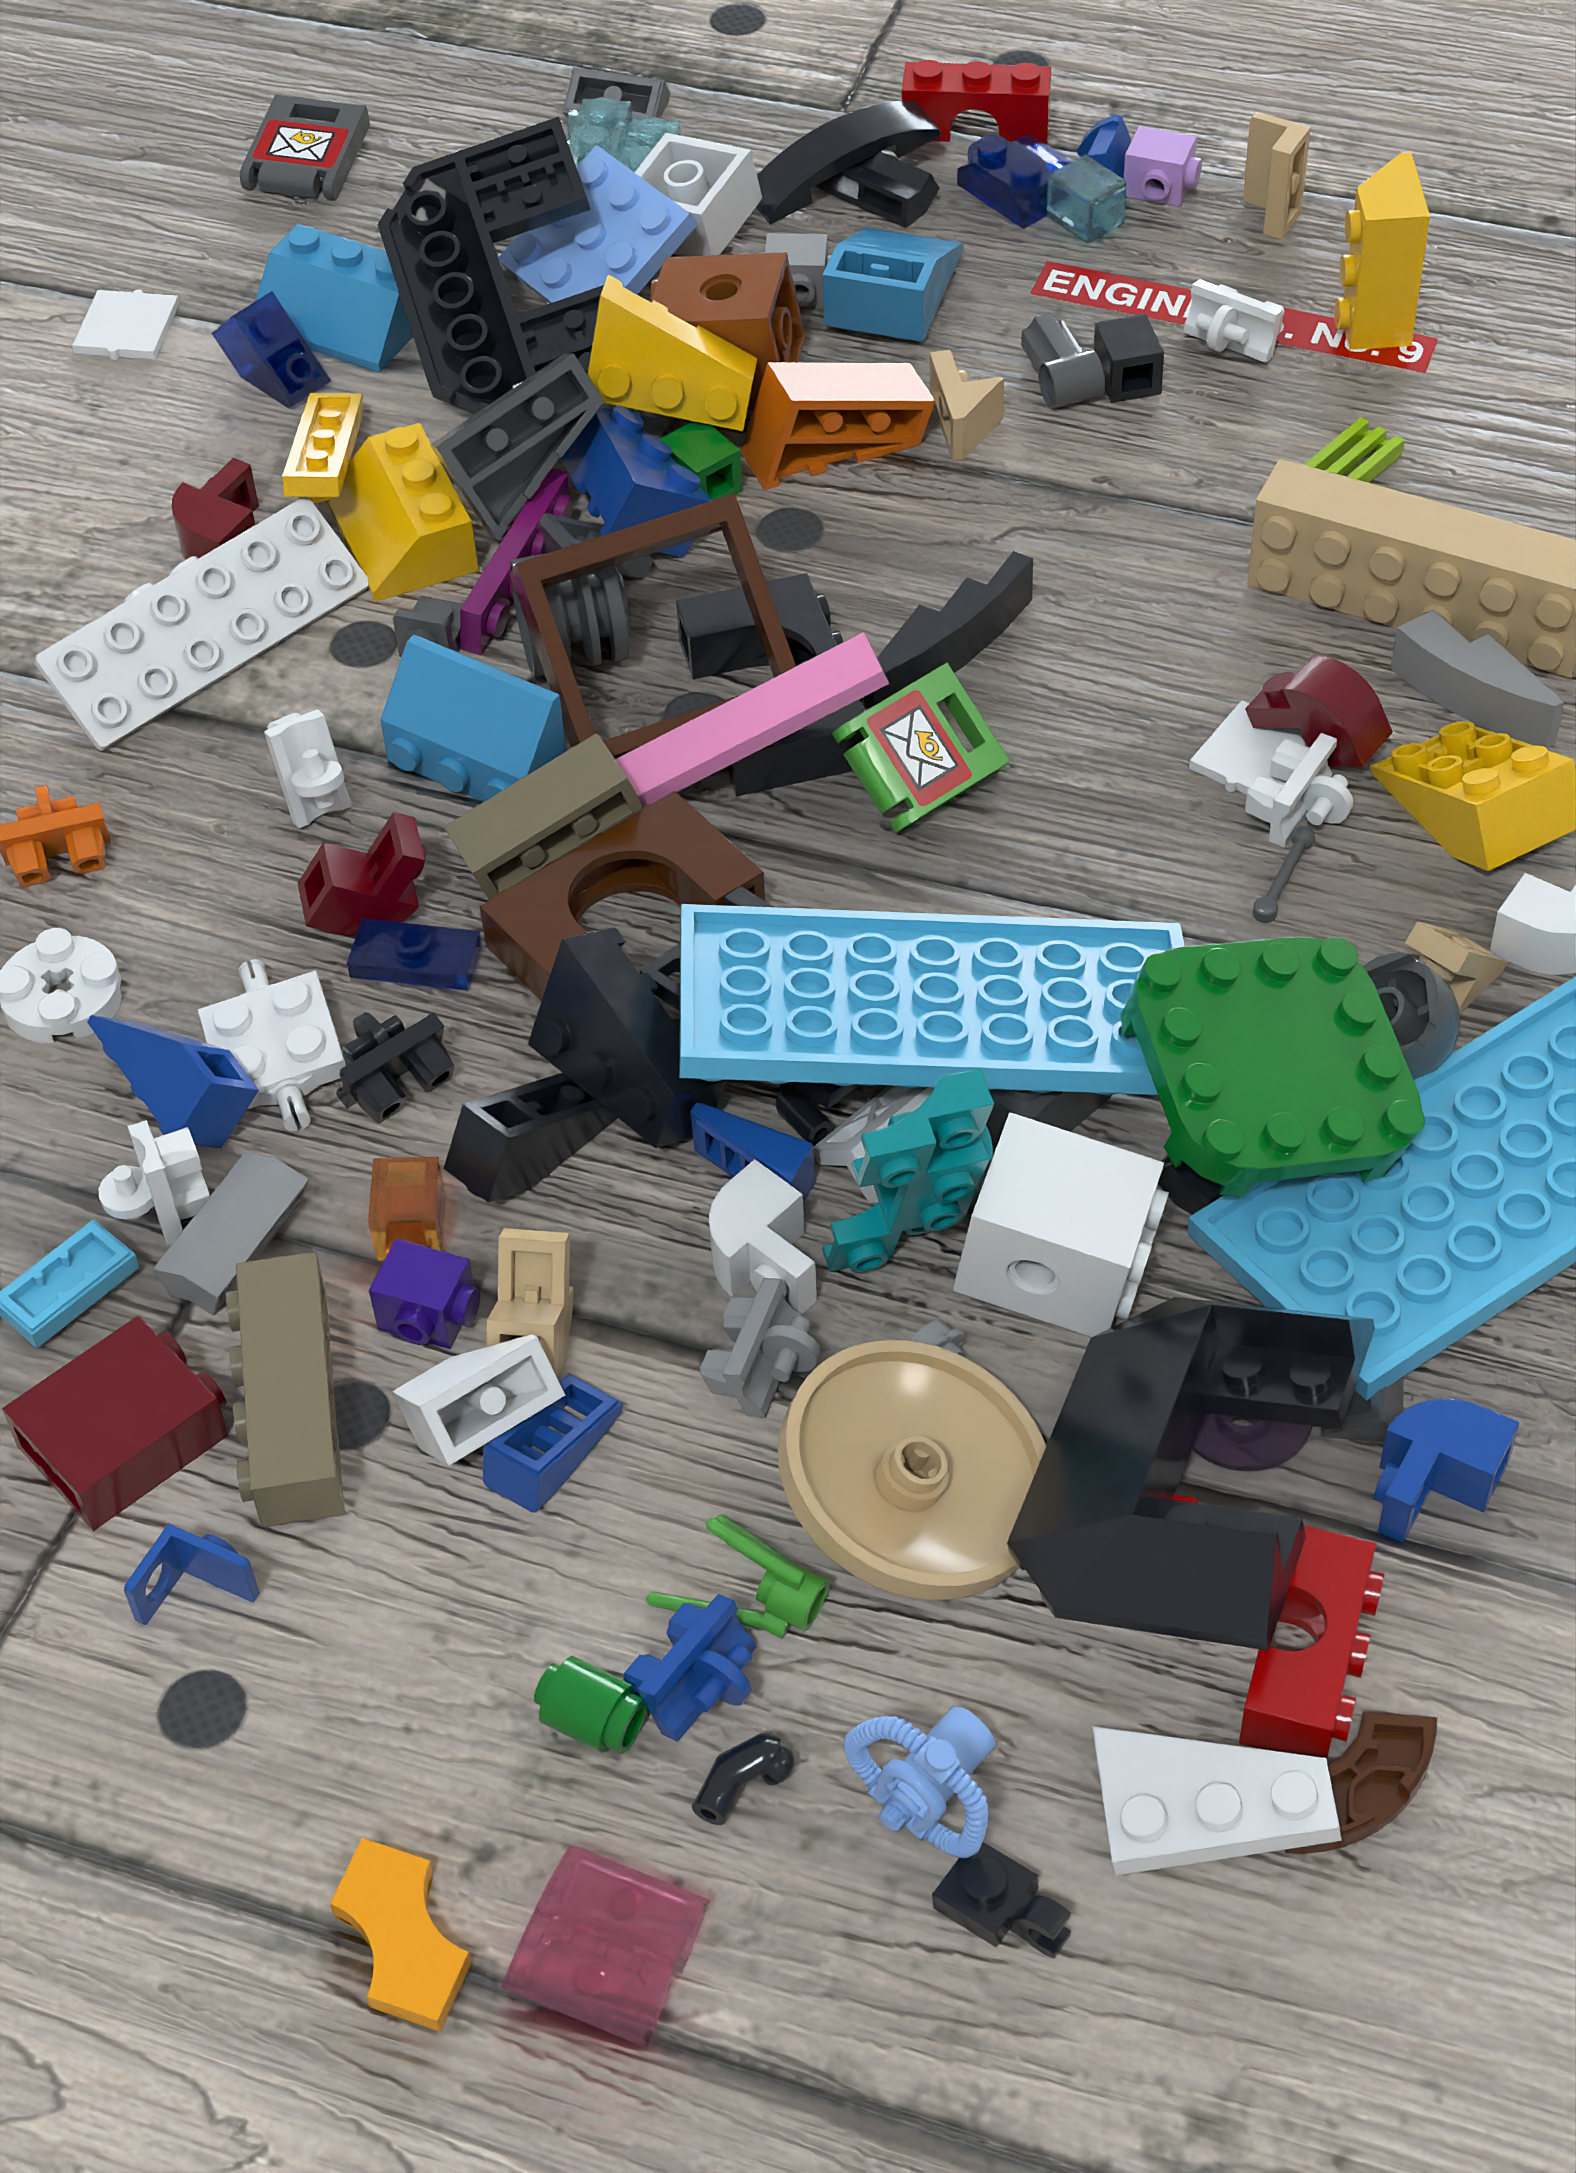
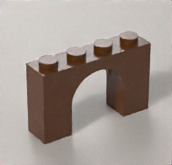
M673 791L655 803L644 806L643 810L606 832L595 835L589 842L557 861L546 864L540 871L513 887L497 893L491 900L480 905L485 944L542 1001L562 938L588 933L578 924V921L595 903L619 893L650 892L667 897L680 906L681 904L724 906V897L740 886L765 901L764 871L678 793Z

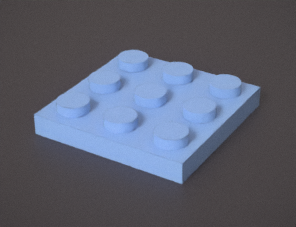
M595 145L577 166L591 210L519 234L499 256L501 265L549 304L605 284L607 275L623 282L622 287L638 294L662 267L665 257H670L698 225L689 212L598 145Z

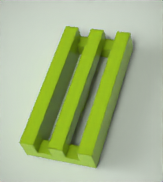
M1360 417L1304 465L1369 483L1403 454L1405 439L1395 435L1392 439L1387 440V430L1377 426L1373 431L1368 430L1369 421ZM1372 450L1376 451L1356 468V464Z

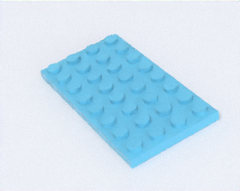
M681 904L680 1078H696L706 1081H721L724 1079L768 1081L775 1084L809 1082L833 1083L839 1086L865 1084L918 1088L921 1086L935 1087L941 1076L981 1068L989 1089L1029 1090L1036 1093L1062 1091L1091 1092L1100 1095H1114L1117 1093L1158 1095L1137 1036H1123L1120 1014L1125 1007L1131 987L1147 957L1154 953L1184 947L1180 923Z
M1576 976L1450 1054L1433 1073L1414 1080L1419 1092L1425 1124L1405 1153L1389 1168L1383 1177L1363 1183L1359 1171L1257 1182L1252 1184L1245 1197L1224 1195L1188 1217V1235L1265 1307L1371 1318L1374 1320L1375 1329L1355 1387V1391L1366 1401L1380 1389L1390 1386L1576 1262Z

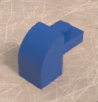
M1442 1398L1427 1400L1401 1412L1387 1428L1379 1466L1384 1471L1374 1494V1500L1383 1504L1378 1532L1404 1543L1431 1490L1484 1513L1510 1461L1520 1422L1483 1406L1459 1399Z

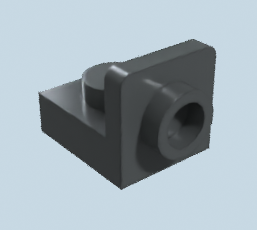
M420 595L413 610L398 609L393 617L399 657H402L406 642L413 634L459 653L461 650L460 608L463 603Z

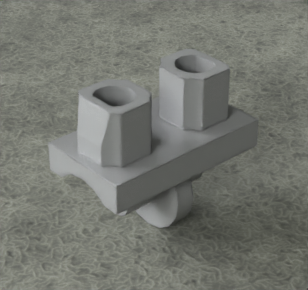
M763 1278L756 1297L730 1298L723 1314V1328L731 1341L736 1343L733 1349L714 1348L708 1350L700 1367V1375L711 1393L736 1397L746 1416L765 1417L779 1382H787L792 1371L809 1372L814 1369L821 1354L820 1345L808 1334L811 1322L802 1317L801 1313L793 1309L785 1300L783 1292L786 1286L782 1279Z

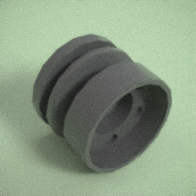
M544 554L510 560V573L512 572L516 563L529 560ZM615 565L543 588L570 665L572 662L571 644L581 643L590 666L600 665L601 638L605 639L613 662L629 659L630 610L624 581ZM511 580L515 611L529 670L533 678L544 676L543 667Z

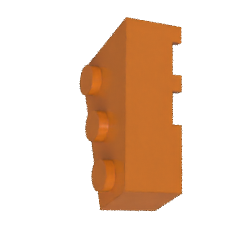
M768 362L740 452L763 490L779 486V478L807 470L812 477L827 472L826 465L851 457H854L857 463L919 446L934 407L935 399L910 363Z

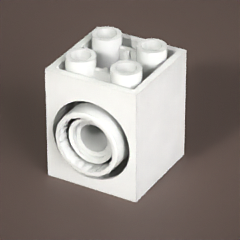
M1009 1112L971 1216L952 1291L1090 1337L1110 1329L1114 1317L1127 1320L1169 1192L1156 1189L1164 1162Z

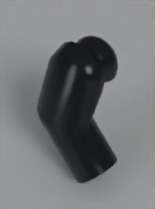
M760 1733L719 1754L692 1804L693 1812L706 1822L714 1825H723L744 1784L759 1775L768 1785H776L778 1782H783L789 1776L795 1765V1756L792 1750L780 1745V1737L773 1734Z

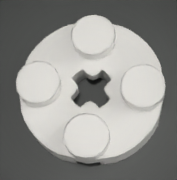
M51 928L43 931L38 935L34 943L25 946L15 953L0 970V1005L6 1023L21 1037L38 1043H54L52 1035H64L73 1032L74 1039L76 1040L93 1034L94 1031L87 1023L90 1016L96 1015L113 1018L121 1004V977L116 960L110 950L93 939L71 936L70 932L63 928ZM61 983H70L71 989L67 992L57 989L48 994L49 989Z

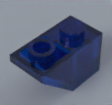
M273 291L231 316L211 333L242 379L288 409L308 397L310 393L316 392L331 382V379Z

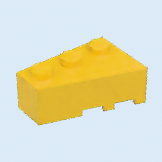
M607 275L600 295L588 376L603 398V403L743 431L757 358L699 325L695 328L667 312V307L655 300L652 303L622 287L623 282Z

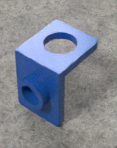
M169 1523L124 1586V1593L135 1621L143 1625L149 1623L184 1572L250 1602H254L260 1593L250 1561L239 1555L229 1543L211 1534H205L201 1538ZM162 1563L159 1579L152 1591L146 1596L149 1579L154 1570Z

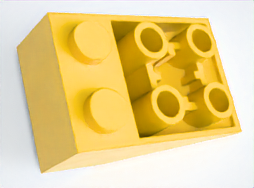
M1469 721L1447 724L1439 730V735L1421 743H1409L1399 746L1391 752L1390 757L1370 766L1371 774L1453 858L1486 871H1490L1576 830V767L1574 759L1548 751L1544 746H1533L1512 739L1508 734L1495 733L1474 726V723Z

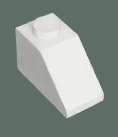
M533 1334L449 1357L392 1391L420 1450L448 1466L565 1396L538 1337Z

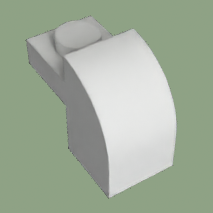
M1524 873L1497 912L1490 951L1513 964L1537 973L1550 975L1576 973V885L1569 892Z
M754 1159L721 1188L711 1205L709 1229L714 1273L722 1288L732 1297L750 1281L758 1292L763 1278L782 1279L786 1286L783 1292L785 1300L802 1315L817 1301L815 1262L792 1245L805 1234L803 1194Z

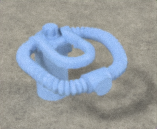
M950 1707L926 1735L920 1734L919 1728H914L912 1723H906L903 1718L899 1719L897 1716L890 1717L888 1715L879 1716L862 1722L846 1734L843 1744L846 1758L859 1778L863 1780L864 1784L868 1785L869 1790L867 1793L880 1805H884V1808L878 1815L885 1827L891 1831L898 1832L903 1826H906L920 1841L926 1839L929 1843L934 1844L935 1847L951 1856L965 1859L978 1853L986 1833L989 1813L986 1796L982 1794L983 1790L977 1787V1782L972 1780L971 1774L995 1748L996 1742L988 1727L977 1716L962 1707ZM891 1739L892 1741H897L898 1745L903 1744L904 1749L909 1748L910 1753L903 1761L894 1758L889 1760L881 1770L870 1756L867 1747L877 1740ZM954 1794H957V1798L961 1799V1803L966 1810L962 1834L955 1833L938 1823L939 1819L946 1813V1803Z

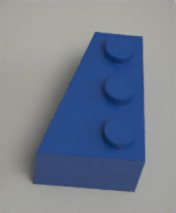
M619 405L615 406L613 410L600 407L561 458L576 489L584 494L588 490L591 496V500L587 505L590 515L599 518L600 515L602 516L605 523L600 530V534L602 536L712 501L699 486L700 478L694 472L678 465L670 456L672 450L666 443L645 431L642 427L643 419L632 410ZM693 540L657 552L684 558Z

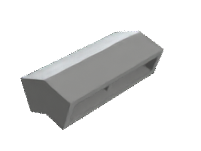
M245 1152L153 1268L170 1297L191 1301L214 1316L226 1300V1292L233 1291L237 1286L236 1263L257 1260L303 1200L309 1178L275 1157Z

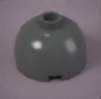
M1397 952L1376 957L1363 965V967L1375 984L1413 1080L1433 1073L1450 1056L1459 1037L1460 1012L1454 992L1448 983L1424 961L1415 960L1409 954Z

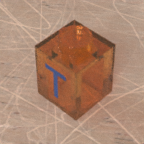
M438 1156L373 1159L368 1224L377 1261L385 1260L396 1239L439 1251L443 1250L446 1194Z

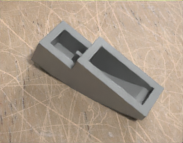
M1434 609L1397 627L1391 670L1415 690L1443 708L1494 732L1508 734L1510 738L1546 748L1556 744L1564 701L1492 636L1487 634L1469 642Z

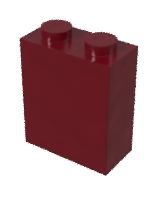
M139 1315L2 1408L17 1447L93 1532L229 1436L221 1412V1408L227 1402L217 1383L204 1371L196 1376L187 1367L186 1356L177 1341L165 1330L156 1334Z

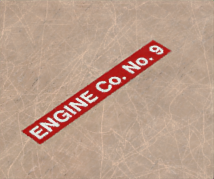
M1046 261L1030 292L1032 295L1131 315L1146 313L1150 319L1185 325L1192 302V289ZM1284 308L1280 333L1277 335L1276 344L1425 374L1439 338L1413 333L1412 346L1349 350L1344 329L1337 330L1334 317Z

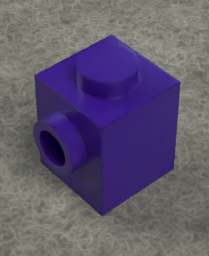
M400 1239L394 1241L369 1288L377 1329L397 1334L403 1340L416 1345L429 1343L451 1349L462 1326L469 1327L473 1323L480 1304V1290L474 1286L470 1259Z

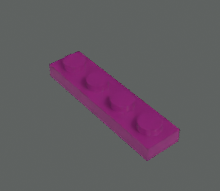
M554 468L549 471L540 483V487L525 503L460 608V646L462 650L482 655L492 637H499L503 633L508 621L509 609L514 602L509 561L548 553L539 521L543 513L571 518L574 500L568 497V473Z

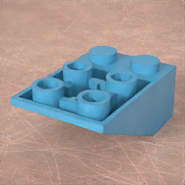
M868 227L837 243L822 275L824 326L842 328L852 332L861 331L891 336L900 340L923 342L962 254L964 243Z

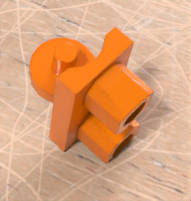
M47 784L35 787L38 804L17 808L18 821L0 825L1 855L5 865L11 866L21 887L42 884L51 878L46 859L49 856L69 852L74 873L86 874L103 870L106 867L105 844L111 843L100 802L77 807L75 796L52 801Z

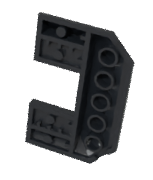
M559 117L414 166L403 182L405 191L393 210L387 208L377 225L433 398L476 414L512 390L514 385L524 382L565 353L574 354L588 375L600 295L604 285L517 314L494 245L496 242L591 210Z
M1173 1297L1091 1337L1007 1541L1009 1553L1021 1570H1026L1040 1590L1042 1600L1054 1617L1268 1651L1306 1538L1303 1519L1301 1517L1172 1499L1204 1413L1341 1430L1375 1329L1374 1320L1371 1318Z

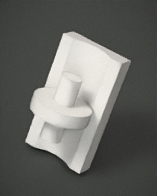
M1199 279L1192 285V302L1184 325V333L1206 340L1207 347L1217 352L1227 348L1265 363L1273 358L1277 335L1280 333L1284 315L1283 306L1269 301L1261 302L1239 294L1236 289L1222 284L1217 286Z
M317 709L302 716L298 713H292L270 722L267 726L268 730L264 731L293 823L300 829L309 825L315 818L323 814L351 807V801L344 782L345 778L336 756L325 716Z
M1320 733L1311 748L1284 738L1275 750L1271 760L1270 775L1284 780L1286 783L1281 784L1258 775L1248 788L1245 812L1271 823L1269 842L1285 848L1291 839L1293 831L1302 824L1305 818L1313 825H1320L1322 822L1334 824L1344 821L1350 814L1354 804L1353 797L1347 789L1348 781L1339 774H1335L1332 777V772L1327 762V759L1336 748V738Z
M145 1120L127 1126L140 1167L126 1165L116 1167L102 1180L98 1189L99 1199L105 1212L118 1219L136 1220L147 1213L152 1207H155L166 1245L174 1243L183 1231L180 1220L195 1216L210 1197L201 1172L203 1169L188 1127L153 1139L148 1122Z

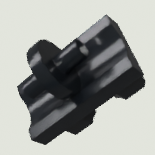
M367 1012L354 1018L353 1028L357 1038L343 1046L344 1054L352 1063L340 1069L339 1075L343 1086L337 1089L336 1095L347 1109L358 1103L376 1123L380 1124L396 1114L405 1105L406 1095L394 1080L407 1071H410L425 1092L433 1091L446 1083L453 1075L454 1064L446 1048L441 1043L445 1026L434 1012L407 1029L404 1028L402 1021L396 1015L381 1024L374 1016Z

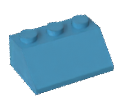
M297 224L269 252L249 322L251 331L379 373L413 337L386 251Z
M413 634L406 642L380 719L389 762L394 763L404 771H413L436 781L453 792H461L485 802L514 784L520 778L529 775L566 752L559 694Z

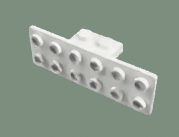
M302 497L198 559L196 556L184 560L170 572L167 578L157 584L147 583L140 586L126 597L123 604L38 653L34 663L95 747L103 751L359 595L368 588V577L309 497Z

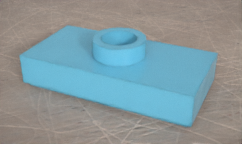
M93 1219L0 1291V1317L34 1347L39 1348L139 1269L136 1254Z

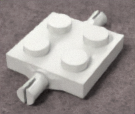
M253 959L250 961L255 974L254 979L247 962H244L239 967V975L242 978L246 993L198 1009L207 1044L230 1050L259 1089L247 1110L261 1105L279 1104L285 1129L296 1132L298 1128L293 1114L294 1111L302 1130L311 1122L303 1096L322 1084L340 1079V1069L347 1066L316 970L269 985L264 963Z

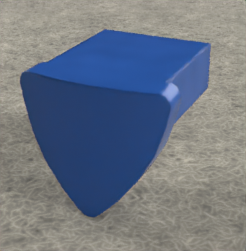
M1120 115L1110 116L1095 124L1086 133L1077 149V154L1089 161L1102 198L1120 196L1123 190L1125 154L1131 143V138L1126 124Z

